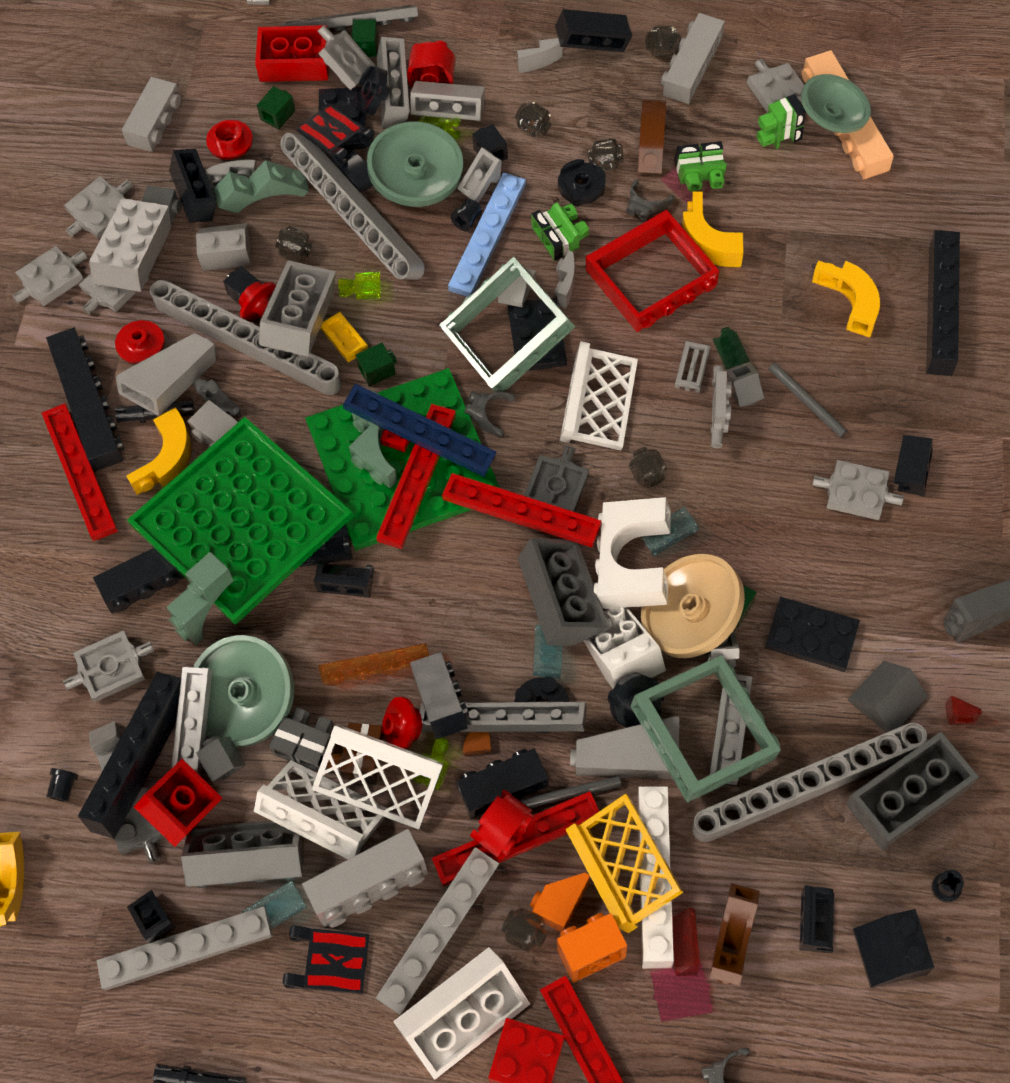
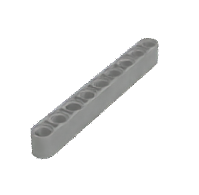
M284 134L280 144L283 153L397 279H420L425 269L422 260L325 153L301 134Z
M158 280L151 285L150 294L159 311L323 394L334 395L340 391L342 385L339 370L333 363L311 352L308 357L269 347L263 348L265 346L259 345L260 327L168 281Z
M918 723L906 724L703 809L694 818L693 835L700 842H711L893 765L925 743L927 740L926 730ZM905 736H914L918 743L912 744L908 742ZM880 746H888L893 754L883 753L880 750ZM861 756L865 758L867 765H859L854 757ZM837 767L842 772V775L834 776L829 772L828 768ZM812 778L817 786L808 787L804 784L803 779ZM781 788L787 789L791 797L782 798L777 793V790ZM759 799L763 801L765 808L756 809L752 806L751 801ZM727 810H734L739 814L740 818L730 820L725 816V812ZM701 821H708L713 825V829L711 831H703L698 824Z

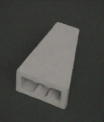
M193 333L118 374L116 381L119 394L160 416L194 383L195 379L199 378L216 362L215 344L208 338H203Z
M679 717L662 719L679 748ZM642 725L579 739L576 743V749H571L570 766H576V776L673 779Z

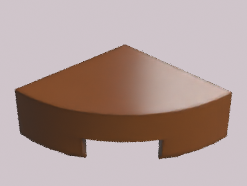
M470 732L467 735L463 745L464 756L491 753L489 732Z

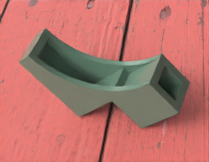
M267 160L250 177L229 171L213 189L218 208L237 214L251 203L266 197L286 194L304 197L309 192L306 178L301 171Z
M352 413L353 425L362 433L349 446L352 463L361 470L363 468L366 469L372 479L378 484L384 483L387 487L391 488L397 482L395 469L385 460L380 450V438L385 429Z
M211 552L185 573L190 582L187 586L188 588L166 607L171 615L168 620L176 628L175 632L183 641L186 642L189 639L195 646L204 639L202 633L203 624L210 608L225 588L234 581L229 569Z

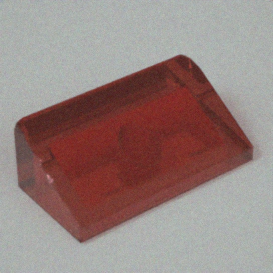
M688 908L672 918L673 955L676 976H694L699 973L700 960L696 915L694 908Z

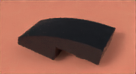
M347 150L348 155L345 159L348 160V163L342 167L338 166L331 159L359 192L372 187L373 184L368 176L367 163L353 150Z

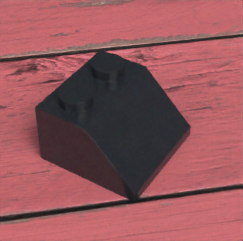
M916 909L886 915L853 928L870 988L925 976L935 968Z

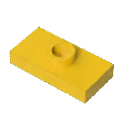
M341 312L336 313L322 323L320 329L348 363L356 358V354L368 349V345Z

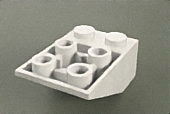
M627 607L610 608L603 611L609 625L608 630L584 640L585 645L612 689L623 677L634 672L652 678L666 671L660 647Z

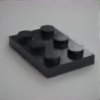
M353 87L351 90L349 88L319 89L318 112L331 104L363 128H366V114L355 107L356 91L360 92L361 87ZM355 137L341 148L345 150L366 149V146L358 137Z
M557 297L552 298V300L558 305ZM542 299L525 301L523 307L507 305L514 355L556 318L555 314ZM562 339L528 371L567 366L564 340Z
M780 596L765 649L845 673L860 620Z

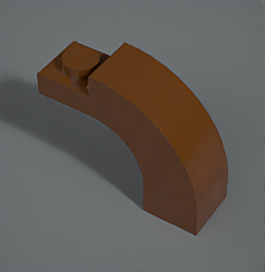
M642 99L638 172L662 174L666 100Z
M733 883L730 885L710 970V978L717 979L720 983L740 986L749 937L758 906L759 890Z

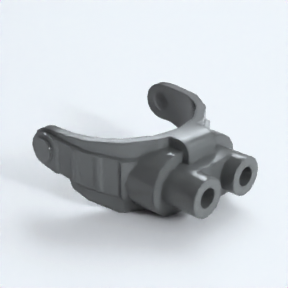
M636 179L630 188L631 197L628 201L629 206L626 212L631 216L636 214L642 221H647L649 216L662 212L674 201V195L671 194L668 199L662 201L643 200L635 192L639 184V180Z
M201 378L195 379L194 386L196 391L206 402L210 400L224 412L230 413L233 416L240 414V408L220 390L216 382L212 379L209 381L202 380Z
M472 391L468 398L471 404H467L464 413L472 416V420L478 422L479 427L485 432L497 437L504 436V431L493 426L487 419L485 406L488 401L496 399L515 401V395L502 391L489 395L483 392L478 394Z
M749 1048L733 1051L722 1061L713 1062L711 1067L702 1068L703 1080H708V1083H724L723 1069L726 1063L733 1057L750 1054Z

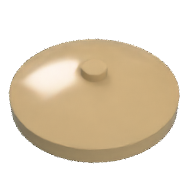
M694 554L683 557L664 569L669 580L668 605L642 606L641 622L645 630L658 644L661 652L676 658H693L710 652L729 637L740 620L744 607L745 593L739 575L723 559L709 554Z

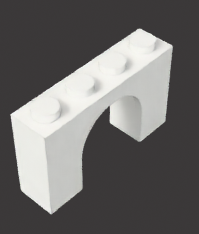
M666 497L604 502L603 512L599 513L598 520H602V525L600 528L601 536L597 537L600 559H596L595 563L596 573L599 576L598 583L594 584V593L597 594L603 608L668 605L669 580L663 567L627 569L617 564L620 550L630 540L641 536L670 534L671 509Z

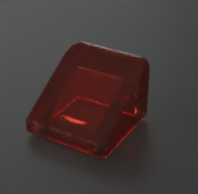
M950 696L945 703L947 721L950 725L976 723L982 714L980 708L954 696Z

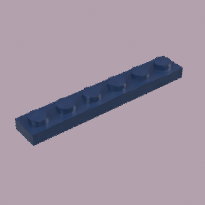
M356 383L343 403V409L485 477L496 456V451Z

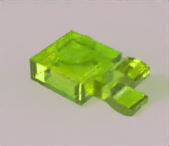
M422 115L418 122L432 124L443 129L454 139L460 136V131H454L451 127H458L461 120L457 118L447 119L445 117Z
M380 272L355 273V279H338L339 297H349L356 293V299L381 298Z
M443 738L435 740L431 756L422 754L443 763L434 787L437 791H440L450 766L449 762L443 761L449 748L448 740ZM422 775L412 778L413 782L429 787L431 778Z

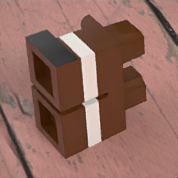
M348 723L347 728L382 741L384 740L382 725ZM346 747L343 748L342 755L331 753L336 765L351 758ZM352 750L354 756L361 754L360 752ZM365 755L356 759L363 775L378 768L374 758ZM330 760L328 761L327 769L333 767ZM353 761L338 768L344 780L359 777ZM378 772L365 778L367 784L376 785Z

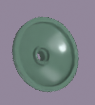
M832 74L816 75L810 78L802 89L801 101L806 113L816 124L826 130L836 133H853L862 129L870 118L871 108L867 97L859 87L843 77Z

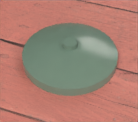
M403 122L385 129L374 139L367 155V171L375 189L390 201L411 207L429 206L444 200L457 188L463 173V156L457 142L443 129L424 122Z
M247 635L226 637L208 647L195 662L193 668H209L213 670L206 736L208 738L216 735L219 738L230 736L235 747L256 745L276 733L284 717H288L294 699L293 674L284 655L269 642Z

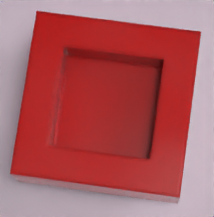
M386 429L380 438L381 445L402 452L406 451L410 442Z

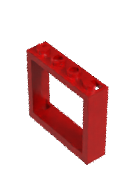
M668 210L661 212L586 256L587 273L636 332L643 328L651 327L658 319L671 315L678 307L684 304H690L697 296L704 292H710L718 284L719 269ZM666 234L701 276L638 313L604 272V269Z

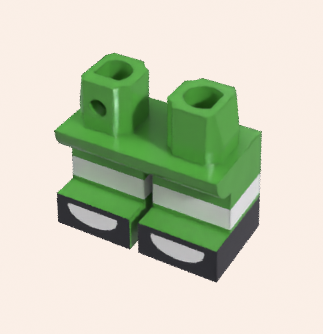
M795 94L769 104L768 113L758 117L761 130L757 131V139L762 147L773 143L775 148L778 149L781 141L791 138L793 143L802 140L806 111Z
M722 141L701 143L700 148L698 144L677 146L674 157L675 167L680 183L686 184L689 192L700 190L703 185L702 182L709 181L710 187L713 189L723 187L727 164L723 160Z
M557 202L550 210L544 213L540 210L531 213L532 229L554 261L565 256L568 251L578 249L579 241L589 235V228L584 221L572 224L571 221L577 219V211L573 204L560 207Z

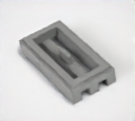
M689 341L685 342L675 388L680 389L681 386L685 387L687 391L695 389V392L700 393L711 346ZM692 348L694 353L686 381L682 380L689 349ZM701 350L704 353L697 381L692 382L699 351Z

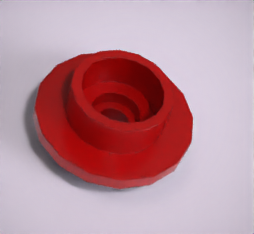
M224 120L217 123L209 130L206 137L207 148L211 154L225 160L236 159L246 154L253 142L251 129L245 123L238 120Z
M255 282L247 287L238 301L241 306L240 318L248 322H252L259 317L262 318L276 284L273 282H266L265 284Z
M146 320L133 321L125 325L117 333L115 339L116 352L122 360L130 364H138L163 350L165 344L164 334L160 327Z
M395 697L386 709L382 721L386 742L408 750L421 734V714L406 697Z

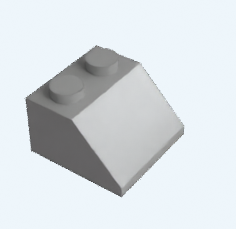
M248 223L200 228L196 233L197 256L202 271L251 266Z

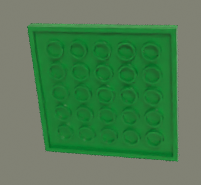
M449 368L377 393L424 417L427 416L431 404L455 410L456 418L451 430L481 444L470 416L464 413L466 407ZM343 405L305 417L334 496L353 512L354 517L346 525L354 550L358 551L379 543L376 537L415 443L410 441L405 452L381 445V453L389 465L395 469L397 482L389 488L384 483L380 485L375 482L366 469L363 468L361 470L352 463L349 446L362 433L355 428L352 413L343 409ZM440 456L410 532L473 510L443 500L442 494L452 473L500 488L491 466L485 477Z
M244 417L129 517L127 522L186 579L185 573L209 552L229 569L234 581L225 588L213 605L236 625L354 516L348 507Z

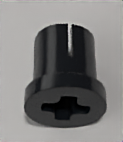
M467 199L459 209H455L451 213L450 218L458 229L469 231L475 219L482 213V209L477 201Z
M51 768L49 773L51 780L46 797L68 802L73 783L77 781L79 775L70 771Z
M947 870L934 878L931 889L938 900L950 903L957 900L961 895L964 880L958 871ZM946 880L948 884H954L955 887L952 890L949 885H944Z

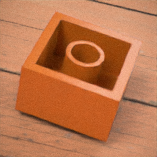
M603 913L596 914L587 920L588 924L578 929L576 926H571L560 933L561 937L557 938V952L572 983L626 958L627 944L612 913L605 916Z

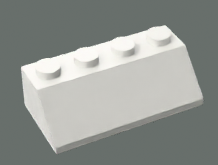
M488 947L393 1022L435 1080L504 1025L506 1018H514L529 1006L530 1003L504 962Z

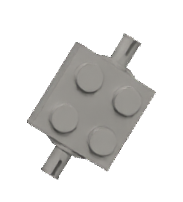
M324 25L317 31L327 42L325 48L318 54L350 90L359 83L362 74L369 66L375 67V64L345 30L340 34L333 35Z
M763 59L755 62V66L760 73L749 76L747 85L767 113L769 104L792 94H795L802 104L801 92L804 84L789 63L769 68Z
M101 176L98 177L64 205L66 211L75 218V222L65 229L67 234L73 237L81 229L91 232L97 239L101 238L121 198H124L123 195L133 188L132 183L126 179L116 188L106 182Z
M57 246L53 247L15 272L23 283L24 288L12 295V297L19 304L31 296L37 299L44 307L84 280L76 265L88 259L86 254L80 250L72 257H68Z
M91 273L79 284L81 290L91 296V299L82 307L83 311L88 313V315L99 305L117 312L137 292L93 284Z
M715 366L713 368L714 377L712 381L714 390L712 398V428L710 431L711 447L721 448L723 433H728L731 416L729 397H731L732 382L727 381V371H724L723 366Z
M837 460L835 471L830 479L815 475L812 486L828 489L827 509L875 520L880 519L882 508L886 502L901 506L904 495L888 492L887 481L889 471Z
M124 630L74 652L73 654L78 664V674L63 680V683L67 690L83 683L95 703L145 680L140 668L139 658L154 652L152 644L148 641L134 648Z

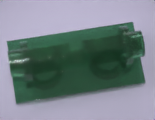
M730 327L723 328L720 337L713 339L726 370L750 362L737 332L731 330Z

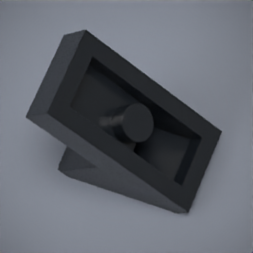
M152 890L127 906L143 938L149 943L160 940L176 928Z

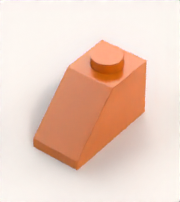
M587 873L578 874L545 885L542 893L537 891L530 904V907L533 908V918L560 932L567 929L590 883V875Z

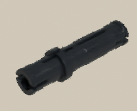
M193 400L173 402L162 413L164 414L176 407L181 417L193 416L195 414L193 411ZM139 405L115 407L117 423L128 421L145 423L146 420L159 417Z
M157 1063L153 1074V1083H247V1077L199 1071L187 1065H184L182 1068Z

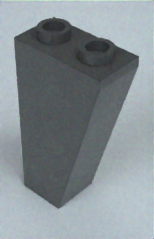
M1010 579L954 599L943 621L946 632L949 636L954 637L957 644L1010 619Z

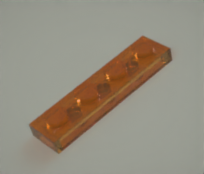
M427 643L321 664L318 665L319 674L323 685L336 686L342 684L345 680H365L374 674L390 675L396 673L399 669H412L410 662L429 656Z

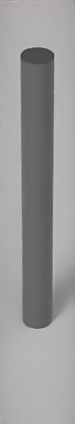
M773 363L768 370L840 438L848 432L777 363Z
M615 776L520 799V801L532 809L573 799L589 791L591 794L622 786L620 777Z

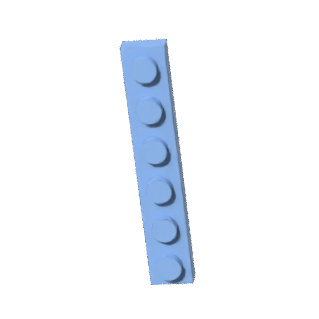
M503 172L448 284L450 292L465 297L474 294L526 186V179Z

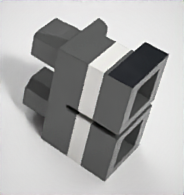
M296 707L290 718L284 717L269 748L274 756L288 761L292 760L318 772L331 738L334 723L330 719L319 717L315 728L307 726L311 717L310 713Z

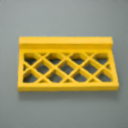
M624 794L582 824L577 825L574 823L565 829L619 929L627 933L632 932L638 928V922L683 893L627 794ZM626 805L629 810L627 822L614 821L617 810ZM598 823L606 824L603 839L594 838L590 831ZM613 825L625 828L621 843L609 841ZM631 829L642 833L640 847L627 845ZM608 845L619 848L616 863L607 862L605 859ZM626 849L638 852L634 868L622 865ZM645 853L654 855L656 858L653 872L641 869ZM621 869L633 872L629 888L622 887L618 883ZM639 873L652 876L648 892L635 890ZM658 878L667 879L672 887L670 891L662 896L654 894ZM634 894L646 896L644 908L637 913H634L631 907Z

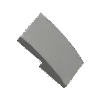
M559 39L539 40V48L517 50L519 73L543 68L562 58L563 47L560 46Z
M255 160L230 161L206 169L205 173L211 188H215L229 171L250 177L257 170Z
M568 251L565 258L559 260L556 272L559 273V283L557 284L555 295H557L558 306L567 309L574 289L575 264L572 251Z

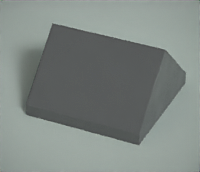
M883 661L849 697L848 701L887 733L901 727L928 696L910 668Z

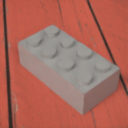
M121 198L89 260L93 284L138 292L142 291L171 230L169 206Z
M288 260L260 321L259 345L309 357L334 296L336 271Z
M406 829L302 883L324 928L328 926L334 928L344 923L347 916L355 912L357 914L366 912L373 906L372 903L381 898L388 900L399 893L398 889L406 885L412 887L421 883L425 879L424 876L428 874L424 858L409 829Z

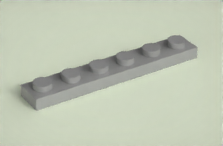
M476 847L474 848L376 996V999L401 1015L499 865L498 862Z
M263 906L96 960L101 988L107 991L273 937L268 910Z

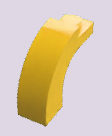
M693 192L692 201H687V212H683L682 228L714 265L741 267L743 259V233L721 232L708 225L703 216V192Z
M818 260L812 282L839 291L845 295L852 306L846 330L870 338L880 308V297L875 283L865 271L848 261H845L843 268H839L832 263Z
M176 407L153 419L159 434L163 438V446L159 455L150 463L126 475L136 495L151 490L159 482L164 488L188 466L192 450L191 438Z
M21 832L0 833L1 927L6 925L8 921H16L21 907L24 885V853Z

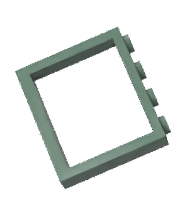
M512 257L505 265L502 264L492 277L487 278L473 295L466 297L463 304L454 312L449 313V317L439 325L495 392H505L576 327L515 257ZM519 276H522L555 314L556 318L496 373L492 374L459 332Z
M722 655L636 694L631 703L633 712L687 803L774 761L781 751L777 737L769 732L762 713L755 709L751 703L748 690L743 685H740L735 677L736 674L733 666L726 662ZM715 673L762 750L698 781L652 702Z

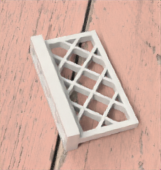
M580 341L575 356L560 441L570 443L571 440H576L621 451L638 359L589 348L590 343ZM592 357L602 359L606 366L596 370L591 363ZM619 364L631 366L630 372L621 376L615 366ZM608 370L616 377V380L609 384L601 376V374ZM594 378L602 386V388L595 392L587 385V382ZM620 383L626 390V394L618 398L611 388ZM606 391L613 401L603 406L596 396ZM592 400L598 410L589 415L583 404ZM615 405L622 412V416L616 420L607 411ZM602 413L609 424L599 428L593 418ZM588 422L595 432L590 435L578 433L579 426ZM613 427L619 435L618 441L607 439L603 432Z
M336 724L311 790L419 829L443 763ZM335 743L346 747L351 757L337 765L331 754ZM352 750L360 752L361 754L354 756ZM368 755L374 758L378 768L363 775L356 759ZM330 760L333 767L326 770L328 761ZM379 760L385 761L387 764L381 766ZM353 761L359 777L344 783L338 768ZM391 765L398 766L405 778L389 784L383 769ZM334 770L341 785L331 790L320 786L323 775ZM406 770L412 771L414 774L408 776ZM380 772L386 787L371 793L365 778ZM418 775L431 778L428 789L416 794L410 779ZM361 780L368 795L357 800L350 796L346 786ZM406 781L413 796L398 803L392 787ZM343 788L345 795L336 791ZM388 790L395 805L387 809L379 808L373 796ZM425 795V798L421 805L418 798ZM370 799L372 805L365 803L363 801ZM415 800L420 810L416 821L404 817L400 806ZM396 808L399 815L390 811Z
M290 760L268 786L263 785L258 790L254 812L346 859L358 855L361 847L385 817L377 814L374 817L364 818L362 811L367 810L351 804L339 805L335 798L319 792L314 793L311 789L317 773ZM293 772L303 779L290 781L288 775ZM323 776L320 786L331 790L340 786V784ZM306 787L308 794L295 795L293 788ZM343 788L336 791L345 795ZM287 789L289 795L285 796L275 790ZM348 789V792L352 798L358 800L364 797ZM370 799L363 801L365 803L372 805ZM331 800L333 806L320 807L318 801ZM311 801L313 808H309L300 802ZM376 802L379 808L387 809V807ZM355 812L357 818L345 820L343 813ZM336 814L338 820L335 821L325 815ZM361 826L363 833L361 834L349 827Z

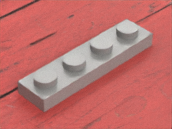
M182 667L172 767L183 759L201 776L202 763L196 752L204 748L203 742H205L213 670L209 668Z
M736 674L735 677L738 682L748 690L750 695L752 677ZM723 686L709 775L740 761L746 723ZM738 778L727 784L737 786Z

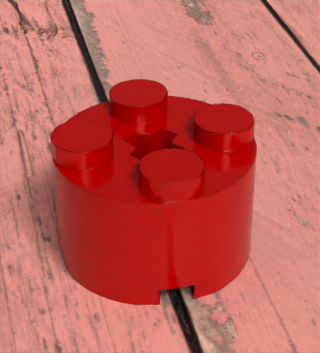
M438 40L435 42L416 43L412 46L407 70V82L411 88H413L415 81L453 84L456 57L448 48L447 43Z
M504 789L501 797H496L479 820L480 826L477 828L479 832L473 829L470 837L496 857L502 855L506 858L516 845L517 839L514 838L516 834L520 832L523 835L533 822L535 817L531 814L533 810Z

